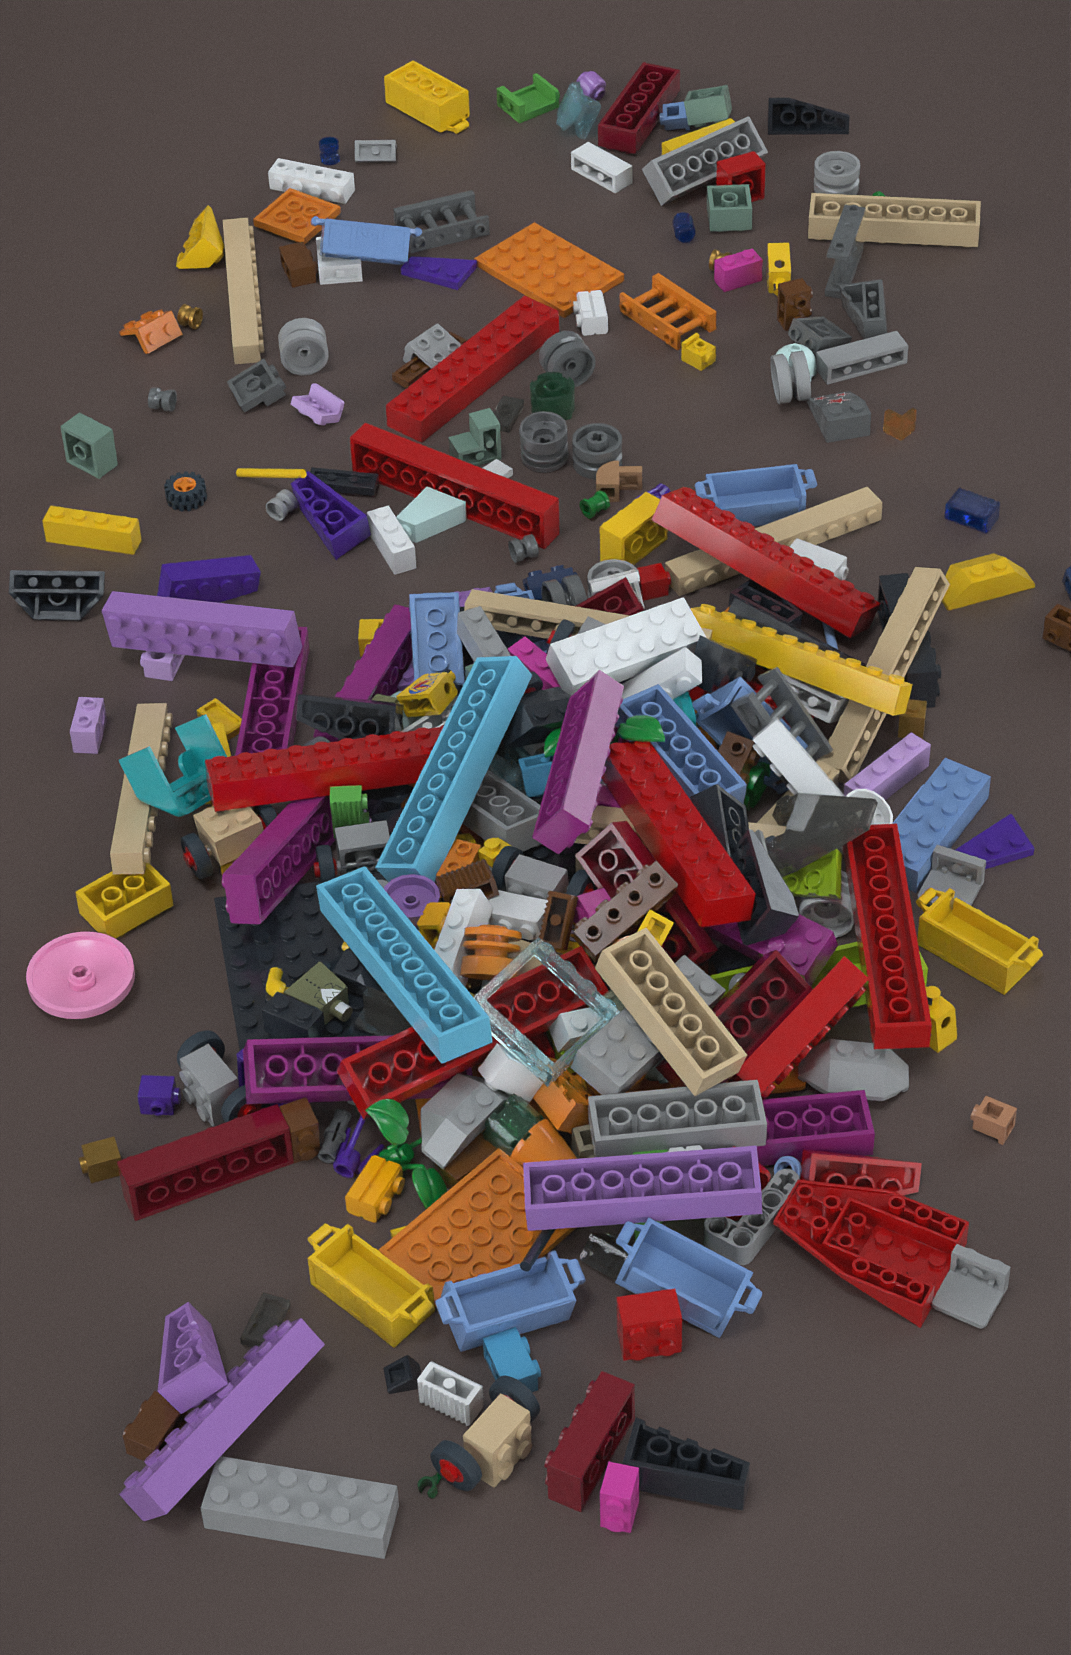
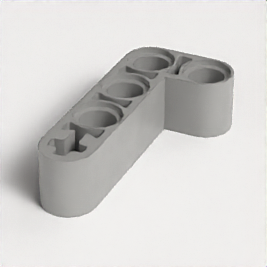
M782 1169L773 1176L761 1192L762 1214L743 1215L738 1223L727 1217L706 1218L704 1222L705 1247L738 1265L749 1264L778 1228L773 1224V1220L799 1179V1175L794 1170Z

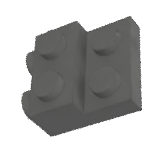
M824 316L793 319L788 332L791 340L809 348L814 356H816L818 351L848 344L852 339L849 334Z
M262 359L227 381L244 413L264 401L266 406H269L286 395L284 389L287 388L274 365L271 364L269 366L265 359Z

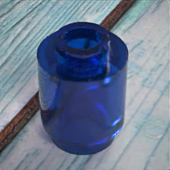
M686 212L676 214L672 220L675 237L680 242H690L696 233L693 218Z

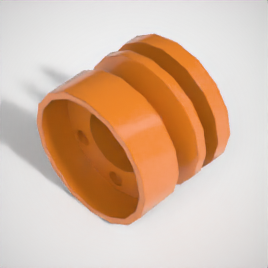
M480 925L464 928V936L476 940L464 941L463 947L473 950L475 953L474 955L462 957L460 976L478 980L506 982L519 975L520 962L507 957L508 954L521 951L520 946L509 943L521 941V932L497 925Z

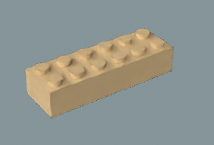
M647 928L602 950L595 969L694 1096L740 1071L747 1054Z

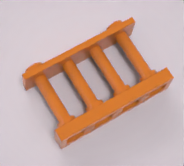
M660 273L652 276V289L633 299L624 292L620 293V312L676 350L681 349V336L700 326L709 333L716 330L717 311ZM654 297L662 300L648 309L642 305ZM668 307L677 310L664 318L656 315ZM684 316L691 320L678 328L671 325V323Z

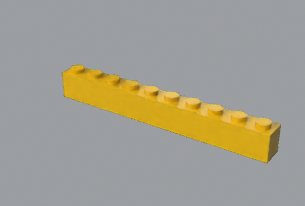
M701 604V607L691 608L700 627L713 630V640L732 646L756 658V664L769 669L778 667L782 674L892 716L906 712L913 684L905 682L902 676L883 674V670L878 667L868 666L867 668L862 666L859 660L852 658L843 659L835 651L826 650L824 652L819 650V646L816 644L800 643L795 636L776 634V629L770 627L760 628L752 620L742 619L741 621L735 618V614L717 612L714 606L708 604Z

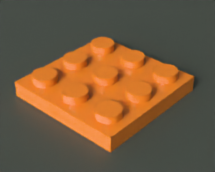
M289 188L253 219L255 227L298 243L304 242L306 244L322 230V225L312 226L310 223L311 219L314 216L319 217V219H335L341 213L339 205Z

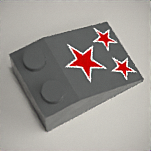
M847 391L812 397L810 400H807L826 443L870 435L871 412L865 400L854 393Z

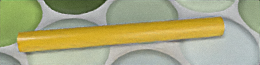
M238 468L236 471L237 477L305 478L307 475L305 469Z

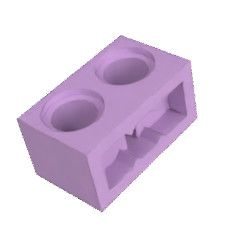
M146 650L141 655L140 664L144 668L145 677L173 681L185 655Z
M79 697L70 728L74 753L98 754L107 721L103 698Z

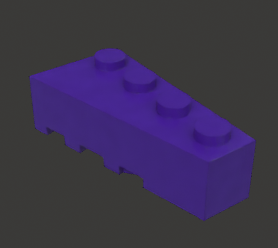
M308 471L305 478H298L291 483L293 495L296 497L298 507L332 556L337 560L371 535L366 514Z
M251 555L162 564L157 596L220 603L258 591L261 571Z

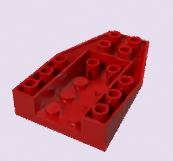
M800 1179L795 1183L773 1220V1224L842 1279L920 1328L932 1308V1301L950 1270L952 1251L956 1244L965 1247L969 1222L890 1190Z

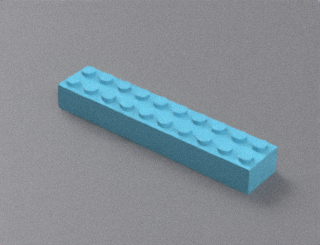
M517 656L476 658L375 867L388 882L399 876L410 874L425 876L435 882L436 874L457 836L532 677V674Z
M365 866L316 885L320 911L441 1064L492 1043L490 1019L487 1013Z

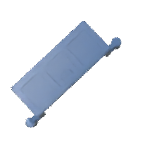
M314 216L310 221L312 226L322 225L320 255L323 257L350 260L361 259V261L403 265L408 261L410 235L419 237L422 234V230L418 227L411 229L409 227L355 221L319 219L317 216Z
M797 464L706 474V480L697 482L694 486L697 496L713 501L716 504L715 506L721 510L732 512L738 520L748 522L753 526H763L806 510L805 490L815 488L817 481L813 470L798 469ZM801 475H805L807 484L803 483Z
M459 592L409 594L414 681L424 674L442 673L445 669H449L456 676V680L453 683L458 691L457 696H459L464 685L462 641L457 634L458 613L460 612Z
M738 677L713 693L705 694L692 703L693 708L697 711L696 722L720 746L727 731L753 741V737L731 704L736 699L751 692H754L755 695L757 693L741 677ZM763 701L761 704L770 716L774 710ZM781 718L782 724L790 730L789 725ZM799 736L796 738L804 749L808 747ZM760 756L759 761L770 764L766 756L763 758ZM772 769L770 778L765 776L764 784L775 789L778 794H783L789 790L783 782L778 785L775 783L780 780V777Z
M649 1217L645 1225L626 1222L616 1239V1243L629 1254L615 1281L616 1284L635 1294L675 1288L682 1319L718 1338L721 1337L735 1310L753 1314L763 1293L761 1290L757 1289L750 1282L753 1274L752 1271ZM637 1230L640 1234L633 1247L628 1245V1242L634 1231ZM747 1288L751 1292L743 1306L739 1304V1301Z
M554 1250L548 1253L547 1259L546 1257L537 1259L528 1272L523 1271L520 1268V1264H516L456 1283L447 1281L444 1284L441 1297L435 1301L443 1324L450 1325L458 1348L462 1352L482 1346L484 1337L514 1327L517 1328L519 1334L569 1320L577 1301L573 1290L586 1282V1279L577 1259H559ZM563 1265H567L574 1281L573 1284L569 1283Z

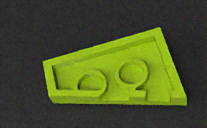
M838 849L775 865L793 896L841 900L842 853Z

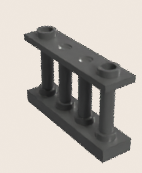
M472 190L393 208L394 226L415 229V226L427 224L429 229L422 230V234L419 237L410 235V253L490 235L489 216L477 217L475 214V194ZM466 214L469 218L468 220L458 222L455 217ZM447 219L449 223L437 226L435 221Z
M844 205L827 252V258H834L835 263L825 288V297L841 299L839 285L851 284L863 252L864 243L856 242V237L866 211L865 207Z
M778 667L758 676L763 687L756 695L754 692H751L736 699L731 704L752 737L757 735L775 718L780 720L784 716L791 726L789 732L795 739L799 736L808 745L805 750L813 760L833 751V748ZM769 695L777 705V708L770 716L761 704ZM783 775L780 777L786 786L789 783Z

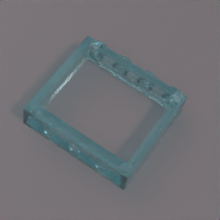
M539 937L473 997L489 1016L492 1036L547 1087L573 1063L577 1051L620 1013L612 1000L603 997L590 980L584 979L579 975L569 961H564L551 944L542 941ZM533 956L601 1017L555 1063L487 1001L497 989Z

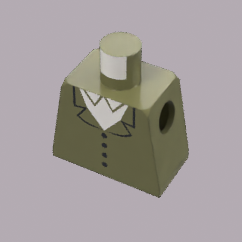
M318 962L284 991L285 995L293 996L298 1001L309 1006H315L323 1011L325 1025L334 1017L345 1022L351 1017L353 1008L348 1005L347 986L321 962Z

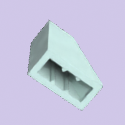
M426 487L396 518L410 540L418 543L465 522L466 502Z

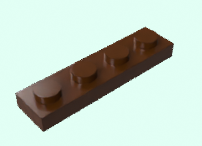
M449 332V334L452 337H454L461 345L467 341L466 339L452 332ZM416 356L392 373V381L408 388L431 370V368Z

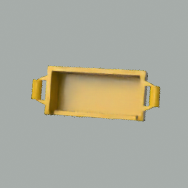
M411 61L384 76L386 103L440 133L447 130L458 134L469 127V122L466 120L470 115L469 91L415 61Z
M928 888L916 900V904L924 912L919 917L918 945L1003 995L1043 956L1042 951L1038 949L1039 939L1032 936L1028 939L979 909L958 898L954 899L955 891L951 888L946 892ZM935 896L939 897L930 907L926 906Z
M325 1223L308 1237V1241L315 1251L308 1257L311 1285L395 1348L435 1312L433 1287L428 1283L425 1285L420 1283L403 1268H400L381 1254L379 1250L373 1248L354 1234L353 1227L349 1224L340 1229ZM334 1233V1235L331 1236L325 1243H323L321 1246L318 1245L329 1234Z

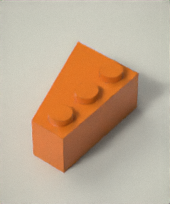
M540 1055L537 1062L548 1074V1077L533 1098L557 1130L565 1131L572 1135V1128L589 1125L588 1097L593 1095L556 1059Z

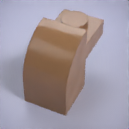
M611 461L602 465L596 473V492L601 490L606 493L610 502H619V490H642V466H619V461Z

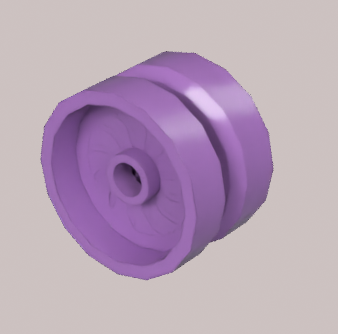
M416 874L402 875L392 879L384 886V890L417 930H419L417 922L420 916L423 915L426 905L430 902H441L438 886L434 881L425 876Z

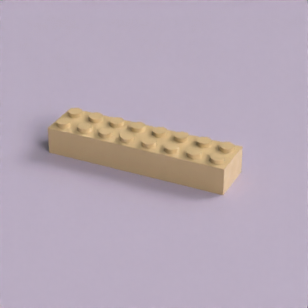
M811 193L808 239L832 240L844 205H857L858 207L866 208L856 237L858 242L978 247L981 201Z

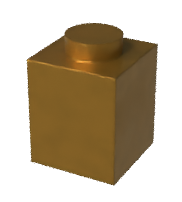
M908 700L906 712L899 716L898 738H905L912 732L923 739L927 701Z
M114 1136L81 1145L83 1157H79L82 1174L88 1173L91 1184L120 1176L117 1161H120L121 1157Z

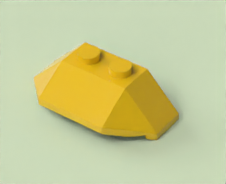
M993 553L951 564L945 576L950 585L941 602L949 611L1035 588V583L1025 569L1006 557Z

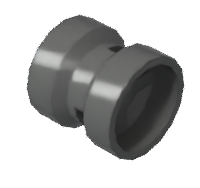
M152 387L148 395L149 408H163L164 411L173 412L177 402L176 391L172 389L164 391L160 387Z
M532 534L524 536L521 540L516 538L508 541L509 552L515 563L523 561L526 557L534 558L539 555L538 545Z

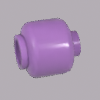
M583 72L578 77L576 82L577 91L588 101L600 100L605 95L606 82L596 72Z

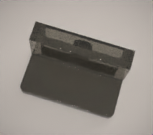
M371 987L366 988L363 993L364 1009L355 1021L357 1029L377 1036H393L412 1027L385 992Z
M606 1232L590 1234L579 1260L616 1281L629 1254L616 1243L617 1238Z

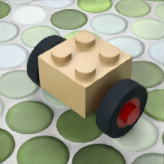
M271 804L253 806L252 809L245 807L217 812L214 811L213 806L193 815L199 837L195 833H190L181 838L185 863L191 868L198 879H204L212 875L213 867L210 855H213L221 866L237 859L279 814Z
M500 1376L491 1385L489 1396L492 1403L464 1433V1448L455 1442L443 1440L431 1452L430 1459L436 1471L457 1489L470 1491L480 1480L495 1488L501 1480H506L510 1476L514 1465L520 1458L524 1459L532 1449L531 1422L538 1416L540 1405L534 1394L523 1383L513 1377Z

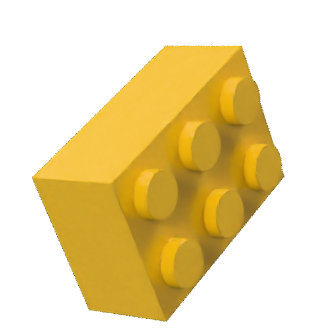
M645 492L600 526V562L617 559L635 565L668 539V530L652 521L660 501L659 498Z
M146 863L144 874H113V872H110L75 892L79 913L98 933L109 935L115 939L174 906L170 883L150 863Z

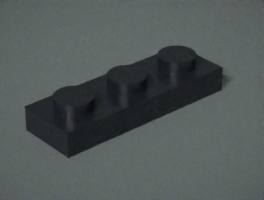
M312 467L310 473L335 492L374 496L379 483V474L315 467Z

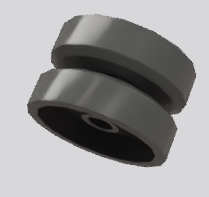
M562 331L554 334L546 340L539 352L541 366L549 374L555 385L560 388L571 389L581 385L592 375L596 366L594 354L585 345L582 338L573 331Z
M592 423L577 429L572 438L573 468L576 473L582 477L596 480V473L602 465L611 461H619V466H622V435L619 430L603 423Z
M577 574L563 577L561 584L556 579L542 582V601L576 606L587 600L583 584Z

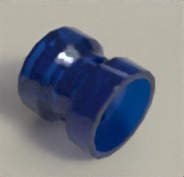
M334 137L322 138L319 141L321 163L324 165L337 164L340 162L338 139Z

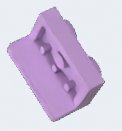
M317 383L311 385L309 395L293 396L291 405L297 408L299 413L312 418L314 423L326 425V423L340 421L344 401Z

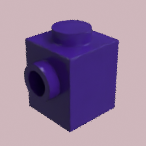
M141 1076L137 1096L140 1113L156 1116L174 1115L175 1105L180 1104L181 1089L176 1088L175 1076Z

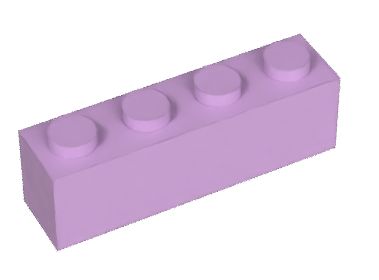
M911 732L845 783L844 797L855 789H867L874 791L883 797L884 800L888 799L929 766L931 744Z

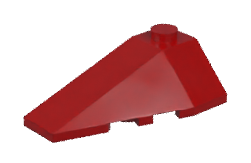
M803 1149L800 1180L890 1190L903 1196L919 1192L922 1163Z

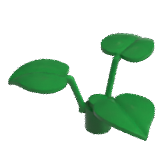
M636 715L629 717L626 724L621 723L619 725L615 738L610 744L618 742L620 737L631 741L665 742V735L656 718L648 715ZM561 728L552 731L548 735L544 745L545 758L555 754Z
M393 1099L377 1101L365 1111L374 1119L384 1137L391 1143V1145L387 1146V1149L380 1152L379 1157L384 1158L387 1162L392 1161L400 1164L402 1172L407 1169H414L412 1172L414 1187L425 1209H427L447 1192L445 1182L434 1168L426 1170L423 1164H408L414 1156L413 1148L422 1143V1137L411 1144L404 1143L409 1134V1131L406 1129L409 1124V1118L405 1109L399 1102Z

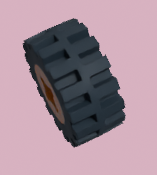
M184 471V474L178 472L176 476L171 475L170 479H167L166 484H164L166 502L174 510L179 509L181 512L187 510V512L191 511L192 508L196 510L199 508L198 506H203L207 500L205 480L201 478V475H196L195 472L188 474V471Z

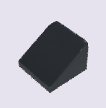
M409 1355L383 1367L389 1394L418 1389L417 1379L421 1375L420 1365Z

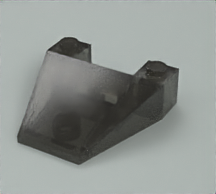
M798 793L793 796L786 795L776 802L772 816L779 826H786V830L783 834L776 837L771 835L765 838L768 855L781 877L800 870L868 831L878 804L876 799Z

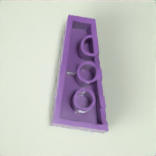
M189 1302L165 1317L158 1392L181 1414L190 1408L199 1406L204 1399L228 1385L212 1326Z

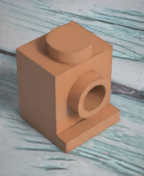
M985 1096L981 1105L976 1104L971 1113L970 1119L973 1120V1129L998 1139V1143L1004 1145L1015 1126L1017 1108Z

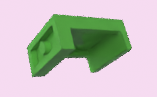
M537 73L533 74L532 85L515 92H510L504 86L496 88L497 106L519 124L559 108L560 93L558 89Z

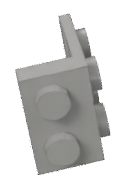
M437 323L407 343L404 349L403 361L407 363L418 356L432 369L460 347L461 344Z
M936 845L933 851L931 871L921 887L917 899L928 888L946 892L951 888L955 891L954 899L958 898L972 905L984 883L986 860ZM935 896L927 905L931 906L939 897Z
M956 1244L951 1254L950 1270L933 1298L932 1307L977 1328H985L1008 1289L1011 1267L1000 1260L991 1259L971 1248H965Z

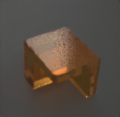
M911 408L905 414L900 415L887 409L884 414L883 432L902 441L915 430L917 410Z

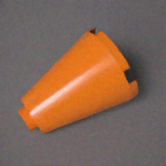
M543 1119L528 1131L531 1135L525 1141L521 1139L511 1154V1158L522 1167L523 1163L578 1159L552 1122L547 1119Z

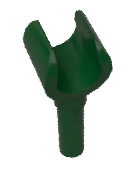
M437 1472L432 1477H422L417 1483L419 1493L423 1492L425 1487L431 1486L427 1495L428 1498H435L438 1494L437 1484L442 1479V1476Z

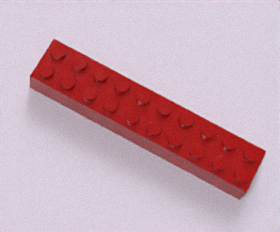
M524 295L386 404L387 426L421 443L424 442L538 350L548 338L559 333V311Z
M364 423L350 437L352 470L355 472L379 474V484L414 498L426 487H430L465 501L467 519L519 540L523 539L526 535L532 534L536 539L538 547L544 550L560 534L559 498L368 423Z
M682 487L662 495L652 521L849 638L870 628L881 604L874 600L873 595L857 590L851 582L840 580L834 576L832 571L816 566L812 559L799 556L794 553L793 548L777 543L771 535L760 533L755 530L752 524L735 518L732 512L721 510L715 506L716 504L713 501L697 496L696 492L691 488Z
M444 725L429 729L418 728L415 731L408 732L394 731L387 735H368L365 738L358 739L344 738L337 742H317L314 745L308 746L294 745L287 749H267L258 753L243 752L237 756L213 757L212 759L205 760L207 787L214 811L330 795V787L362 785L363 791L416 783Z
M633 741L610 744L609 748L611 751L605 761L606 771L601 779L655 860L678 884V894L699 926L706 927L751 920L756 893L651 742Z
M898 825L844 826L843 854L861 971L869 978L864 987L867 989L865 997L873 1049L930 1047L932 1023Z
M581 945L473 997L489 1016L492 1043L441 1064L415 1029L410 1027L343 1059L337 1073L362 1118L365 1120L371 1117L365 1110L373 1103L383 1099H393L400 1103L455 1076L457 1073L459 1074L484 1062L497 1043L510 1049L549 1030V1027L561 1013L602 1004L603 1000L601 997L608 992V989Z

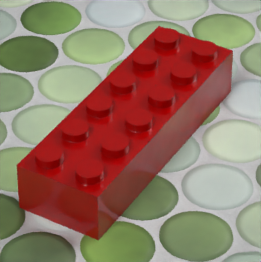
M844 956L743 1063L740 1071L733 1075L728 1082L758 1080L762 1100L767 1099L776 1088L773 1083L775 1082L779 1086L794 1069L792 1063L798 1066L813 1048L810 1044L815 1047L825 1037L831 1027L833 1028L842 1019L849 1008L851 1009L867 991L864 985L869 978Z

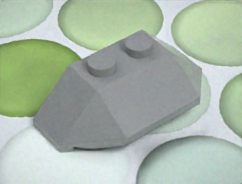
M829 1039L813 1047L798 1065V1079L803 1082L806 1081L813 1088L824 1094L865 1090L867 1100L884 1101L896 1096L900 1092L908 1090L909 1066L891 1049L874 1050L873 1043Z
M457 1073L421 1108L422 1152L442 1169L453 1161L514 1100L500 1089L498 1091L490 1089L484 1083V1077Z

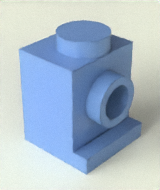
M684 102L663 104V113H660V124L665 126V130L682 128L690 130Z

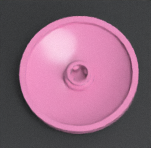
M75 932L53 939L35 953L26 973L29 994L34 1003L43 1011L66 1019L90 1018L111 1010L129 994L135 979L133 959L126 946L109 935L97 932Z

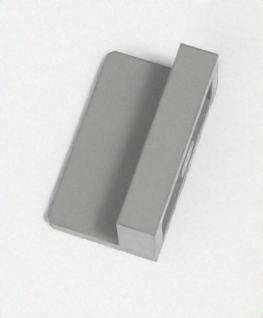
M355 140V162H396V140Z

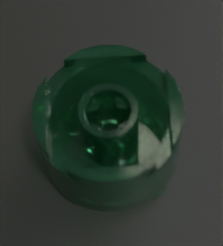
M546 372L538 375L537 380L534 382L532 380L530 383V406L532 413L542 411L553 412L560 415L564 420L571 419L572 413L575 410V383L573 379L569 376L568 379L562 377V373Z
M515 1093L503 1104L505 1108L499 1114L494 1112L484 1123L486 1128L482 1133L484 1135L483 1138L495 1148L501 1149L510 1157L521 1139L525 1141L531 1135L528 1131L539 1121L546 1119L521 1096L518 1097Z

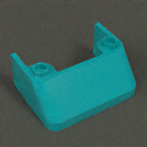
M206 714L175 728L186 751L181 753L178 759L179 768L184 776L174 782L168 783L150 746L118 760L136 797L140 801L174 816L182 817L211 800L207 787L205 760L216 756L227 757Z

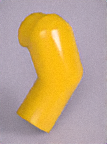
M277 967L270 969L266 983V991L272 997L277 991L284 994V991L289 988L281 981L283 971Z

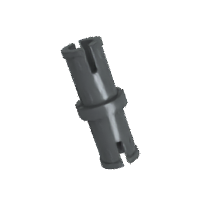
M336 1109L330 1126L325 1129L324 1142L318 1154L319 1159L325 1163L335 1162L339 1147L342 1142H345V1132L352 1117L345 1109ZM337 1130L338 1132H337L336 1138H335V1140H334V1142H333L332 1139H333V1136H334L335 1131Z

